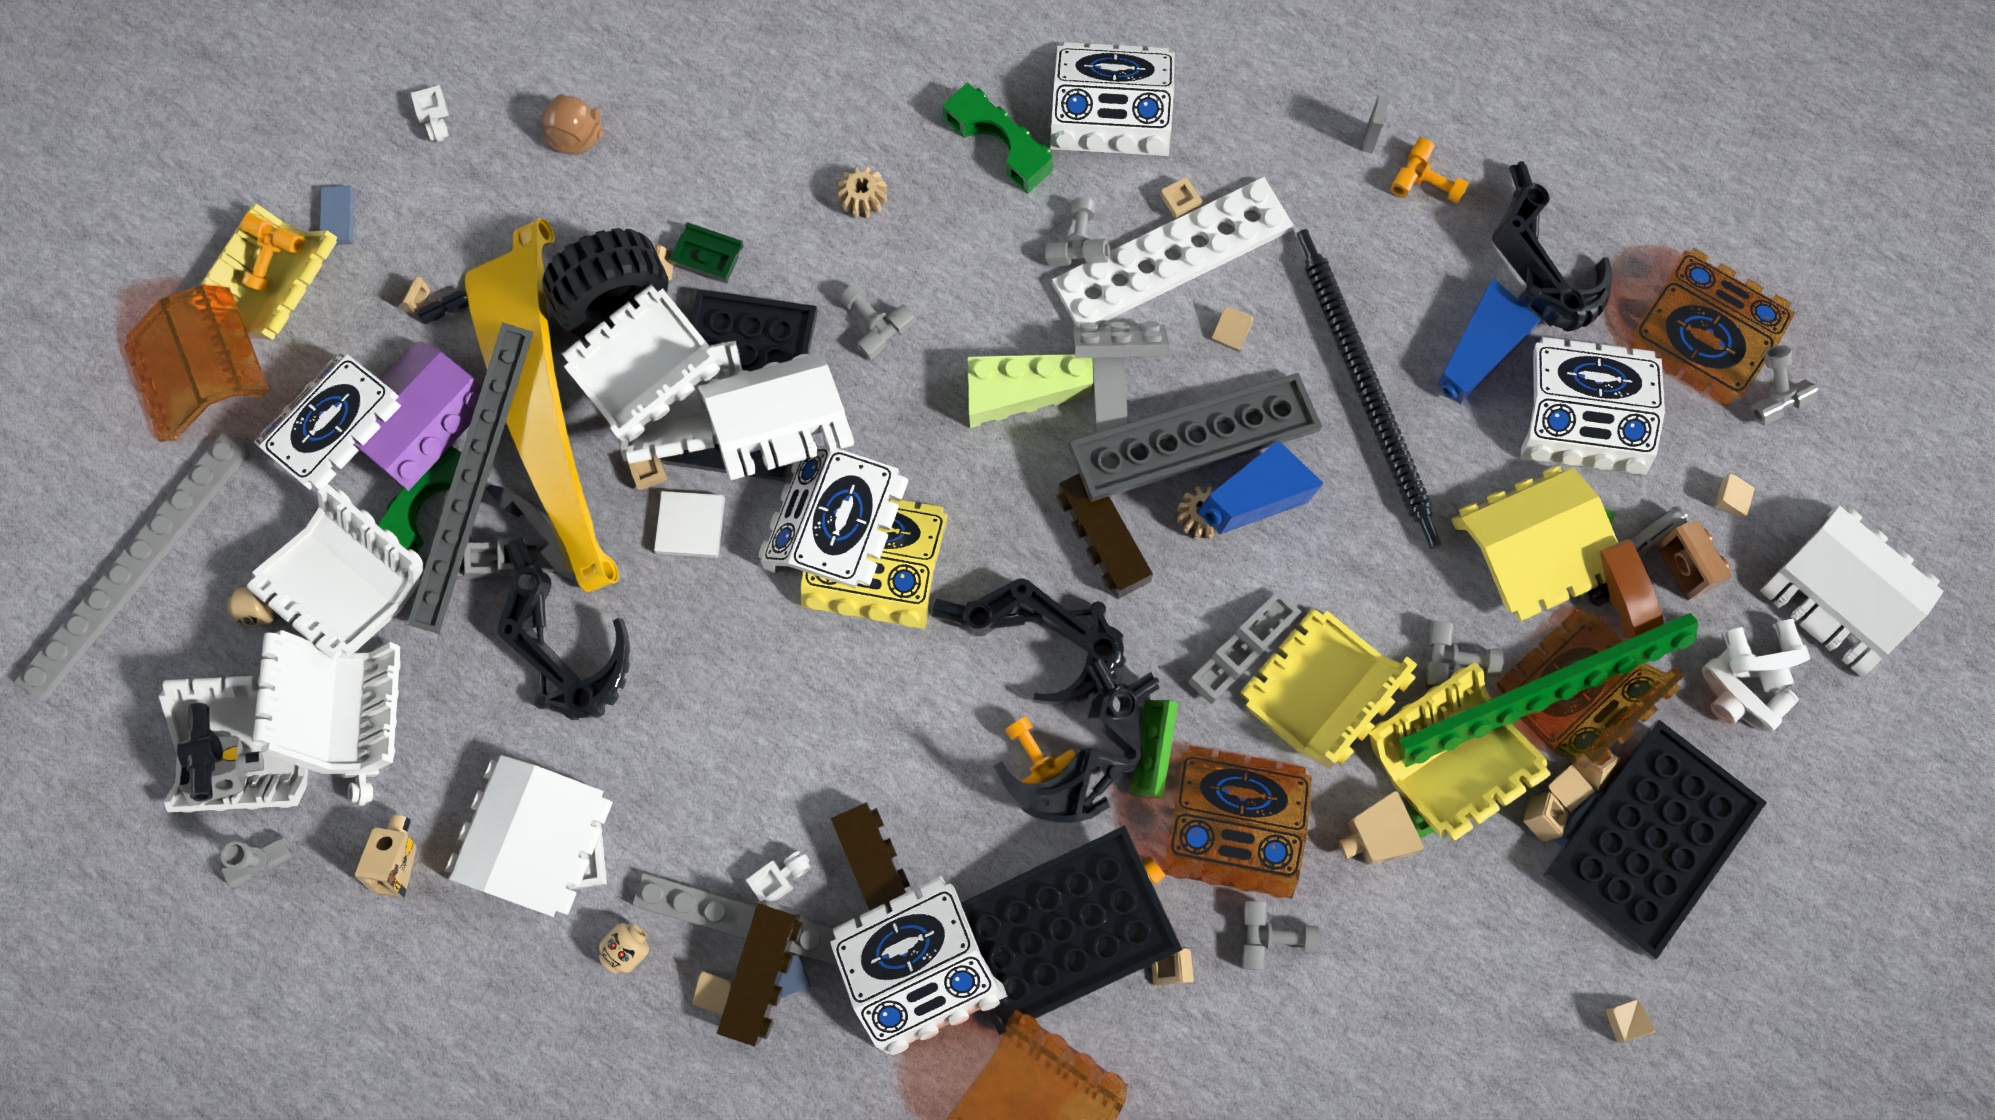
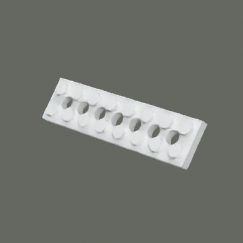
M1265 177L1111 250L1108 262L1085 263L1053 278L1052 285L1076 327L1080 328V324L1088 322L1099 325L1292 231L1294 225ZM1255 211L1259 214L1260 219L1256 222H1250L1245 219L1244 213ZM1226 223L1233 227L1234 232L1224 235L1219 232L1217 227ZM1196 236H1201L1207 240L1208 244L1199 248L1194 246L1191 240ZM1169 249H1176L1180 252L1181 257L1178 260H1169L1164 253ZM1142 262H1150L1154 265L1155 270L1151 273H1143L1139 270L1138 265ZM1115 275H1124L1128 279V283L1124 286H1116L1112 283L1111 279ZM1093 287L1099 289L1102 295L1097 299H1089L1086 297L1085 291Z

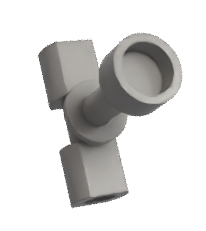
M1076 198L1072 201L1070 214L1076 220L1074 233L1067 237V242L1047 243L1045 259L1050 267L1071 265L1072 259L1085 258L1087 264L1108 262L1110 247L1106 239H1090L1086 235L1087 222L1092 220L1095 214L1096 205L1091 199Z
M855 283L842 293L840 301L849 310L856 308L870 323L868 326L869 333L858 341L857 344L863 354L869 360H872L887 347L886 340L896 332L900 335L916 322V318L904 304L899 306L889 316L886 313L878 314L864 300L866 292Z
M1778 345L1765 350V365L1767 368L1773 369L1775 385L1770 388L1769 397L1751 406V414L1754 421L1763 426L1782 418L1784 410L1791 406L1800 409L1818 400V390L1814 383L1806 379L1796 384L1788 382L1786 367L1792 363L1791 349L1788 346Z
M1433 621L1431 623L1429 646L1433 647L1432 662H1429L1426 667L1425 687L1432 688L1447 681L1449 669L1454 670L1456 664L1469 666L1476 662L1480 667L1484 668L1486 675L1500 676L1503 666V651L1488 649L1486 655L1460 652L1456 644H1451L1453 623Z
M284 836L261 849L257 847L250 848L245 843L232 841L226 844L221 851V861L225 865L221 870L227 884L231 888H235L255 878L256 873L263 870L265 866L269 865L274 868L296 855L290 841Z
M1244 901L1243 925H1248L1247 945H1243L1242 969L1264 970V950H1271L1272 944L1302 945L1303 952L1318 953L1320 938L1318 926L1304 925L1303 932L1272 930V923H1265L1266 902Z

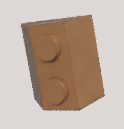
M1699 521L1675 528L1656 545L1688 601L1723 584L1732 577L1727 560L1718 554L1713 545L1711 534L1701 526Z

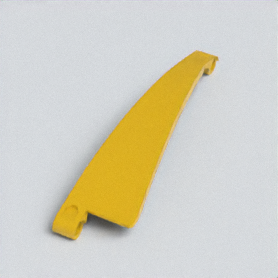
M539 218L514 230L513 251L469 270L465 275V288L486 369H488L502 322L533 332L506 423L536 492L566 548L580 588L588 593L616 583L619 579V571L615 561L602 551L595 538L593 523L580 484L565 426L551 351L546 295L542 285L544 274L542 248L553 243L555 237L551 225L544 218Z

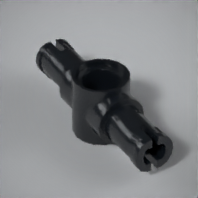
M194 703L188 706L189 728L185 734V741H181L177 745V757L181 766L190 774V798L201 802L213 798L212 772L215 770V763L223 759V747L218 736L210 730V707L205 703Z

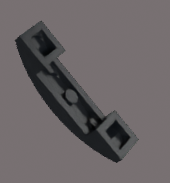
M490 484L486 490L505 511L517 517L524 513L549 542L541 551V554L560 575L574 581L576 576L569 555L548 514L528 499L506 488Z

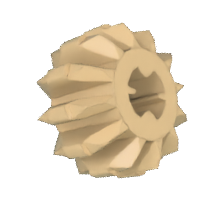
M855 166L854 174L845 172L843 175L844 181H838L837 184L839 191L837 198L838 202L843 203V210L846 213L853 210V216L856 219L861 212L865 213L867 218L871 216V210L880 213V204L887 202V194L885 193L888 189L886 182L882 181V175L879 171L872 174L871 168L868 166L864 172H860V169Z
M1211 486L1207 488L1206 493H1202L1200 487H1195L1194 495L1186 492L1183 495L1184 502L1178 503L1177 510L1181 514L1178 515L1177 521L1178 523H1187L1183 530L1185 533L1195 530L1194 538L1196 540L1200 539L1202 532H1205L1209 540L1213 538L1214 531L1217 532L1206 523L1202 516L1198 515L1199 509L1213 492Z

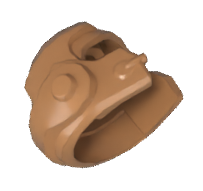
M564 94L557 95L542 114L543 136L552 148L568 155L584 153L591 149L603 136L600 110L595 108L591 109L590 112L589 105L580 98Z

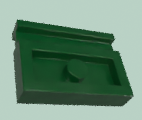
M686 222L684 233L681 234L671 255V264L728 283L739 258V252L744 247L742 240Z

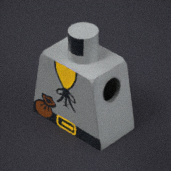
M236 736L218 737L223 747V759L215 763V770L212 772V799L198 802L190 798V774L181 767L179 786L188 805L194 806L241 793L245 789L246 773L264 770V758L261 751L245 753L240 738Z

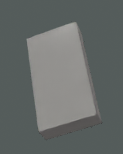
M1379 96L1376 98L1363 140L1362 149L1364 152L1373 154L1389 102L1387 97Z

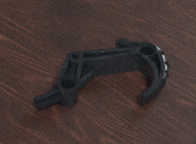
M1524 161L1518 162L1517 165H1511L1509 170L1516 191L1513 193L1509 209L1492 235V241L1526 283V289L1519 295V301L1524 307H1531L1541 315L1550 327L1553 325L1567 332L1586 327L1602 314L1610 298L1612 270L1609 257H1603L1595 266L1597 280L1593 289L1570 288L1538 241L1540 212L1549 203V193L1543 186L1532 183Z
M523 538L509 541L505 547L516 572L513 574V580L497 631L501 639L539 671L540 693L534 698L535 706L538 709L545 710L551 709L553 706L559 707L560 711L571 720L603 716L605 714V705L613 706L618 700L619 694L617 691L619 688L624 689L626 684L624 677L630 668V642L624 620L621 618L613 620L616 642L608 663L599 672L581 681L544 642L543 628L546 627L545 601L551 589V578L542 570L540 564H534ZM535 575L537 580L534 589L529 590L528 581ZM546 678L559 688L558 691L547 694ZM585 689L589 697L587 703L582 706L579 702V694Z
M1020 578L976 601L968 602L966 606L936 599L934 602L932 617L962 624L961 629L967 630L974 636L987 635L995 628L1025 625V622L1040 621L1087 651L1088 655L1085 666L1101 657L1094 651V647L1099 644L1108 645L1112 651L1108 656L1102 657L1114 680L1117 678L1114 672L1115 669L1124 667L1126 663V658L1123 655L1124 636L1118 629L1108 625L1104 617L1106 606L1100 601L1092 603L1088 609L1067 611L1029 580ZM1020 611H1024V612L1028 613L1029 615L1024 616V613H1019V612H1020ZM976 613H982L988 619L982 625H975L970 621V618ZM1090 615L1093 619L1092 627L1089 628L1075 616ZM1084 667L1079 678L1071 686L1052 694L1034 693L1033 703L1047 705L1068 704L1075 700L1077 702L1088 699V695L1091 693L1096 695L1099 692Z

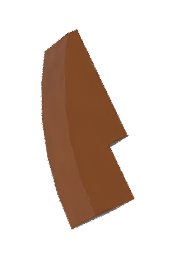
M1625 539L1601 550L1600 556L1611 605L1619 610L1624 637L1629 640L1663 625L1664 620L1657 597L1633 542L1630 539Z

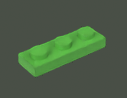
M1145 700L1140 731L1142 760L1134 770L1130 794L1138 798L1164 797L1178 703L1175 701Z

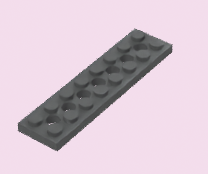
M1295 373L1075 439L1069 442L1068 447L1089 500L1092 502L1265 449L1278 440L1284 443L1317 433L1321 430L1322 425L1299 373ZM1283 405L1288 410V416L1282 417L1274 412L1273 406ZM1248 413L1256 414L1260 419V424H1249L1245 419V415ZM1217 423H1228L1232 427V433L1224 434L1220 432L1217 428ZM1191 430L1199 431L1203 435L1204 441L1200 443L1193 442L1189 438L1188 432ZM1162 439L1171 440L1175 444V450H1163L1159 441ZM1141 448L1145 451L1147 458L1137 460L1132 457L1130 450ZM1106 456L1113 457L1117 461L1118 467L1108 469L1102 465L1101 459Z

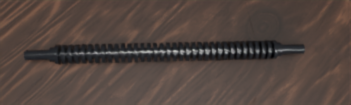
M1303 229L1297 233V237L1307 258L1305 260V271L1311 281V286L1340 350V354L1343 357V361L1346 364V368L1350 372L1349 375L1353 379L1352 382L1356 386V392L1359 393V399L1362 400L1361 403L1365 408V413L1368 415V420L1371 422L1370 425L1372 429H1375L1374 434L1378 436L1377 441L1380 444L1381 450L1384 451V458H1387V465H1391L1389 469L1393 473V479L1397 480L1395 483L1399 488L1398 491L1403 495V502H1407L1405 507L1409 510L1408 514L1414 518L1415 522H1419L1430 549L1437 548L1442 545V542L1431 519L1433 505L1429 502V495H1425L1427 491L1425 487H1422L1424 485L1423 481L1419 480L1420 474L1417 472V467L1413 465L1414 460L1409 458L1411 453L1407 450L1408 446L1404 443V437L1400 436L1402 432L1398 428L1399 425L1395 421L1394 414H1391L1392 409L1388 407L1389 402L1386 399L1385 393L1382 392L1383 388L1379 385L1380 381L1376 378L1377 374L1373 371L1374 367L1367 356L1368 353L1364 349L1365 346L1361 342L1362 339L1358 335L1359 332L1355 328L1356 325L1352 321L1353 318L1349 314L1350 311L1346 307L1347 304L1343 300L1344 297L1340 293L1341 290L1337 286L1338 283L1334 279L1335 276L1331 272L1332 269L1327 258H1323L1322 254H1318L1308 229Z

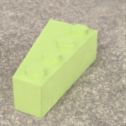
M1075 354L968 357L970 428L980 426L981 423L991 420L1007 419L1010 415L1037 411V408L1048 405L1056 406L1091 397L1093 392L1092 358H1075Z

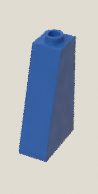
M1495 279L1486 289L1437 383L1446 397L1452 400L1455 399L1459 404L1534 331L1541 320L1529 308L1524 307L1514 295Z
M1278 440L1212 492L1198 513L1207 524L1212 526L1219 534H1223L1308 503L1323 485V482Z

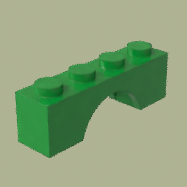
M967 82L942 105L944 120L964 138L975 134H988L1000 139L1007 146L1010 152L1006 161L1007 176L1027 194L1053 171V155L1048 147L1035 142L1024 126H1017L1011 121L1008 113L1000 106L995 107L980 88L975 89Z
M450 446L409 491L403 487L399 495L389 502L387 512L382 520L376 523L383 531L385 529L391 531L397 537L399 544L406 550L412 549L418 553L423 546L424 541L420 537L416 526L418 511L430 496L441 491L450 490L461 451Z

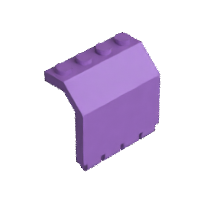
M419 341L416 345L413 344L399 359L400 362L397 365L394 364L380 379L399 396L395 401L401 407L386 422L380 418L375 421L381 428L364 446L358 441L353 444L408 491L470 426L482 388L472 376L444 353L422 341Z

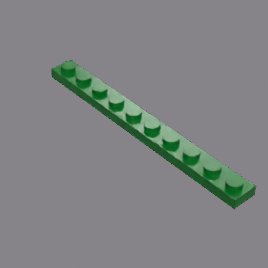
M1692 613L1686 614L1399 739L1400 760L1406 768L1416 763H1424L1432 756L1445 750H1454L1461 743L1473 738H1481L1500 726L1511 725L1519 718L1532 712H1541L1548 705L1562 699H1570L1578 692L1587 688L1598 687L1610 678L1619 674L1630 673L1636 667L1649 661H1657L1665 654L1674 650L1685 649L1696 641L1698 620Z

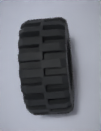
M612 228L611 231L607 232L605 230L597 231L594 235H586L579 238V241L574 244H568L564 247V251L558 252L552 258V263L547 264L542 279L543 290L560 326L578 336L581 334L585 336L603 321L612 329L616 325L609 316L628 301L636 310L640 305L634 299V296L650 284L657 292L663 288L667 293L669 284L667 273L649 238L633 229L623 231L620 228Z

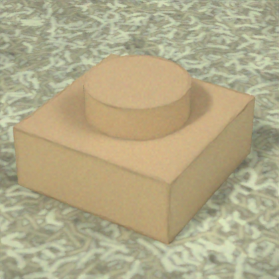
M1187 177L1162 189L1160 193L1161 198L1175 219L1200 207L1202 204V199Z
M657 455L652 456V460L629 464L639 491L668 480L661 458H657Z

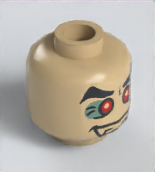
M241 586L228 599V613L237 624L243 627L269 625L277 614L268 606L274 596L269 601L263 602L247 586Z
M626 923L617 924L599 944V951L601 953L599 959L601 963L615 974L619 972L630 973L649 952V946L646 941L648 938L647 933L637 924L632 926Z

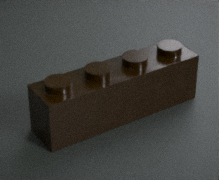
M1079 473L1060 482L1059 494L1056 495L1057 501L1063 512L1069 511L1074 520L1071 522L1076 536L1079 539H1085L1089 547L1086 549L1090 561L1094 566L1099 564L1104 573L1101 579L1109 593L1114 591L1119 599L1150 583L1153 573L1110 497L1090 502Z
M866 802L830 819L869 911L885 904L890 913L893 911L890 901L905 894V888L910 887L903 868L896 870L892 858L896 857L897 853L890 838L883 840L879 828L883 827L884 823L878 809L871 810Z
M767 900L757 903L716 1034L754 1047L761 1042L762 1038H768L773 1024V1019L769 1018L772 1005L778 1006L783 992V987L779 986L782 973H788L793 960V954L789 953L792 941H798L802 932L804 922L799 921L801 911Z

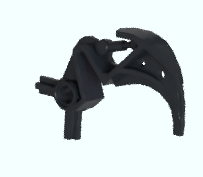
M1102 657L1085 666L1099 692L1096 698L1092 700L1088 720L1124 751V758L1093 748L1080 749L1071 762L1057 776L1037 784L1023 783L1017 780L1007 770L1002 761L993 765L1003 786L1016 803L1023 808L1022 810L1025 813L1042 821L1074 823L1092 819L1110 807L1106 796L1094 803L1092 801L1097 796H1100L1112 782L1120 780L1123 772L1135 770L1142 760L1137 708L1139 701L1160 689L1158 685L1160 682L1157 677L1153 676L1152 672L1127 686L1122 683L1116 684ZM1115 697H1117V699L1120 702V709L1118 712H1116V710L1113 707V700ZM1101 767L1104 776L1092 788V793L1085 798L1092 769ZM1043 798L1048 800L1046 805L1042 803Z

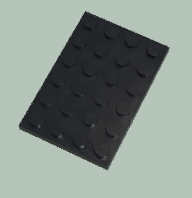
M697 289L690 323L709 346L736 341L742 370L751 372L761 369L772 362L780 364L791 361L794 357L801 354L809 355L818 309L814 305ZM719 443L715 444V448L689 452L687 449L684 450L683 454L661 458L662 463L666 465L727 473ZM770 443L769 446L774 458L775 468L767 469L763 462L761 450L750 453L751 459H753L755 464V474L749 475V477L785 482L788 464L780 467L777 465ZM737 452V453H738V456H739V459H740V462H741V464H742V468H743V471H744V476H748L747 473H746L745 467H744V465H743V462H742L740 453Z
M1659 719L1649 728L1543 875L1651 960H1656L1767 802Z
M1125 825L961 902L979 951L993 977L1003 984L1007 997L999 1000L998 1006L988 1010L999 1035L1184 950Z

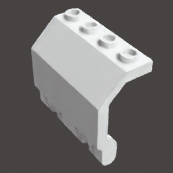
M818 353L812 355L801 354L794 357L791 361L780 364L772 362L758 370L751 372L747 370L739 371L732 377L721 380L710 379L697 386L701 410L707 409L730 481L744 477V471L737 452L740 453L746 473L749 476L755 474V464L753 459H751V452L761 450L763 462L767 469L775 468L769 443L779 467L805 460V449L810 458L817 456V447L811 436L814 434L822 433L825 446L829 452L837 450L836 442L839 449L854 446L853 436L828 364Z
M1848 505L1844 509L1841 506H1835L1826 515L1829 518L1822 527L1759 591L1769 600H1772L1791 582L1774 601V604L1780 608L1791 599L1797 590H1800L1808 598L1793 610L1790 618L1796 622L1816 603L1817 605L1801 620L1799 625L1821 644L1842 625L1825 644V647L1829 651L1836 649L1851 633L1859 641L1843 655L1841 661L1849 665L1868 647L1850 667L1863 678L1929 614L1944 591L1937 586L1940 581L1926 569L1920 572L1911 565L1914 559L1900 548L1894 551L1885 543L1888 538L1875 527L1869 530L1859 521L1863 517Z

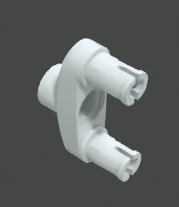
M1787 619L1773 624L1782 652L1759 657H1756L1754 654L1752 655L1743 627L1722 633L1731 658L1729 664L1733 676L1743 678L1759 677L1764 692H1772L1794 685L1789 668L1811 659L1806 645L1802 644L1794 619Z
M1727 648L1719 657L1712 658L1702 668L1704 679L1718 696L1710 706L1713 714L1720 721L1728 725H1734L1741 718L1760 731L1772 733L1782 723L1781 718L1798 702V697L1788 688H1783L1765 705L1736 676H1733L1729 664L1731 658Z

